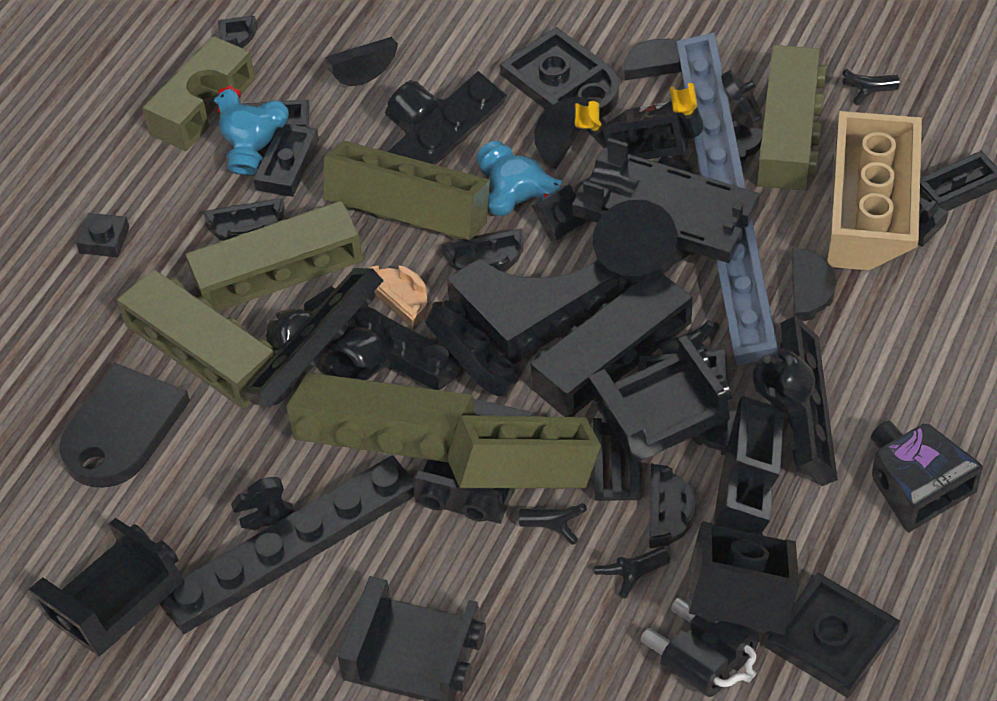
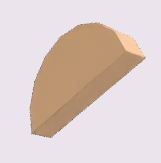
M379 265L370 267L384 280L374 291L376 296L414 329L424 319L428 308L425 283L417 273L405 266H398L399 269H379Z

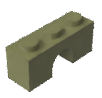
M213 36L142 107L149 134L181 150L187 151L210 127L203 100L217 97L219 89L226 88L228 85L241 90L242 94L255 80L250 51Z

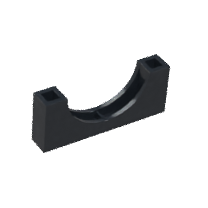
M677 248L672 264L663 274L685 257L697 253ZM479 258L446 278L449 300L459 304L466 311L465 316L476 328L486 333L490 338V344L501 356L510 360L513 365L522 359L532 357L541 347L554 339L566 336L571 328L594 316L604 303L615 300L627 291L632 283L630 279H622L620 277L617 279L610 276L599 265L598 260L580 270L565 275L547 278H528L502 272L487 264L482 258Z

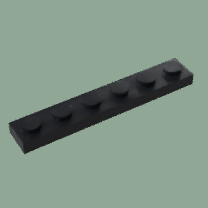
M392 454L183 577L184 582L162 601V604L182 633H188L415 497L411 476Z

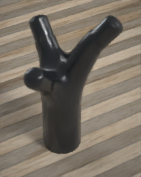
M845 69L842 73L845 77L842 81L843 85L860 89V92L853 100L855 105H860L865 97L874 92L898 90L900 85L898 75L863 76L855 74L848 69Z
M707 320L700 328L686 334L694 347L700 345L704 351H713L703 345V342L719 330L720 326L716 322L713 323L711 320ZM677 337L658 343L661 355L679 352Z
M581 503L566 509L520 508L519 526L543 527L562 534L571 545H574L578 542V538L569 528L567 522L586 512L587 506Z
M660 547L633 558L618 557L617 563L594 566L593 571L595 575H621L624 581L619 596L626 599L632 585L641 576L670 564V557L664 547Z

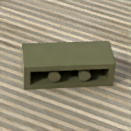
M460 415L447 460L460 488H586L601 445L586 417Z

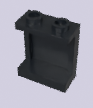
M686 334L677 337L679 352L676 355L616 383L612 381L605 369L589 376L594 403L633 464L730 420L727 401L732 399V394L726 380L721 374L717 376L713 374L710 361L704 349L700 345L694 347Z
M473 398L475 415L533 416V412ZM428 459L423 472L415 471L412 478L415 502L421 503L432 510L439 511L444 509L464 514L469 519L478 522L487 520L501 524L514 492V488H460L449 462Z
M117 518L108 523L116 538V543L62 590L44 577L28 589L51 623L99 657L184 582L175 566L179 561L178 557L169 545L162 540L157 543L153 542L138 525L133 524L129 527Z

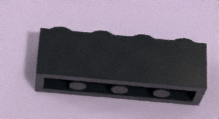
M663 273L644 282H632L627 291L612 302L604 303L594 316L582 325H576L571 328L565 338L550 349L542 350L535 357L533 362L530 363L532 390L562 416H574L594 400L589 376L605 369L614 383L638 366V356L652 355L659 349V342L672 339L692 323L693 297Z

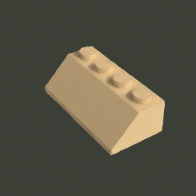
M839 111L834 144L827 262L831 267L869 271L917 248L919 237L921 117Z

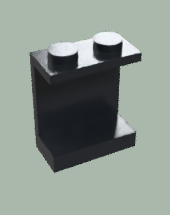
M369 576L338 654L343 680L423 701H455L458 691L465 692L468 686L472 669L471 663H468L472 650H480L485 636L486 623L480 621L478 602L469 600L463 617L391 600L388 581Z

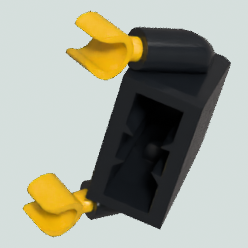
M688 83V88L683 90H675L674 86L670 87V102L628 109L608 123L599 117L598 102L589 101V106L575 103V126L577 128L587 129L588 133L603 148H607V140L609 138L628 143V154L646 160L685 154L689 138H695L702 133L703 120L698 109L693 83Z

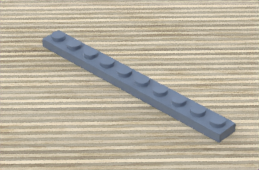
M715 32L677 41L685 89L688 88V83L694 84L697 105L703 120L702 133L694 138L701 176L746 189L728 95L721 78L723 70ZM752 219L748 227L739 225V228H742V239L730 263L717 260L733 353L737 366L757 362L762 356L771 354L775 358L778 357V346Z

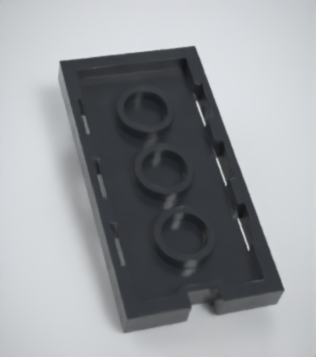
M609 138L607 140V148L605 147L596 158L589 181H584L577 191V197L572 204L573 216L598 223L601 215L616 204L627 200H648L662 206L672 216L679 236L677 248L730 263L742 239V228H739V225L748 227L759 205L760 193L628 154V143Z

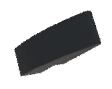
M742 395L738 403L725 453L716 500L714 525L735 527L734 529L751 533L753 531L762 533L768 525L771 517L772 489L780 475L784 409L776 408L773 405Z

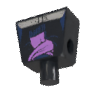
M886 421L872 432L871 440L879 448L874 457L872 468L873 480L908 533L977 492L983 466L930 424H921L903 434L891 421Z

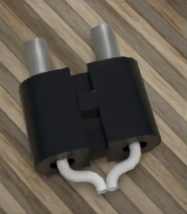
M678 597L673 602L671 610L690 622L691 629L688 632L681 630L671 641L651 628L646 629L641 636L643 644L662 655L660 664L664 669L707 697L714 696L723 687L732 686L737 681L744 680L749 683L756 676L752 665L756 660L755 650L759 642L758 634L746 626L724 621L717 623L709 622L697 615L689 614V602L681 597ZM745 664L746 673H738L730 677L729 672L732 669L738 672Z

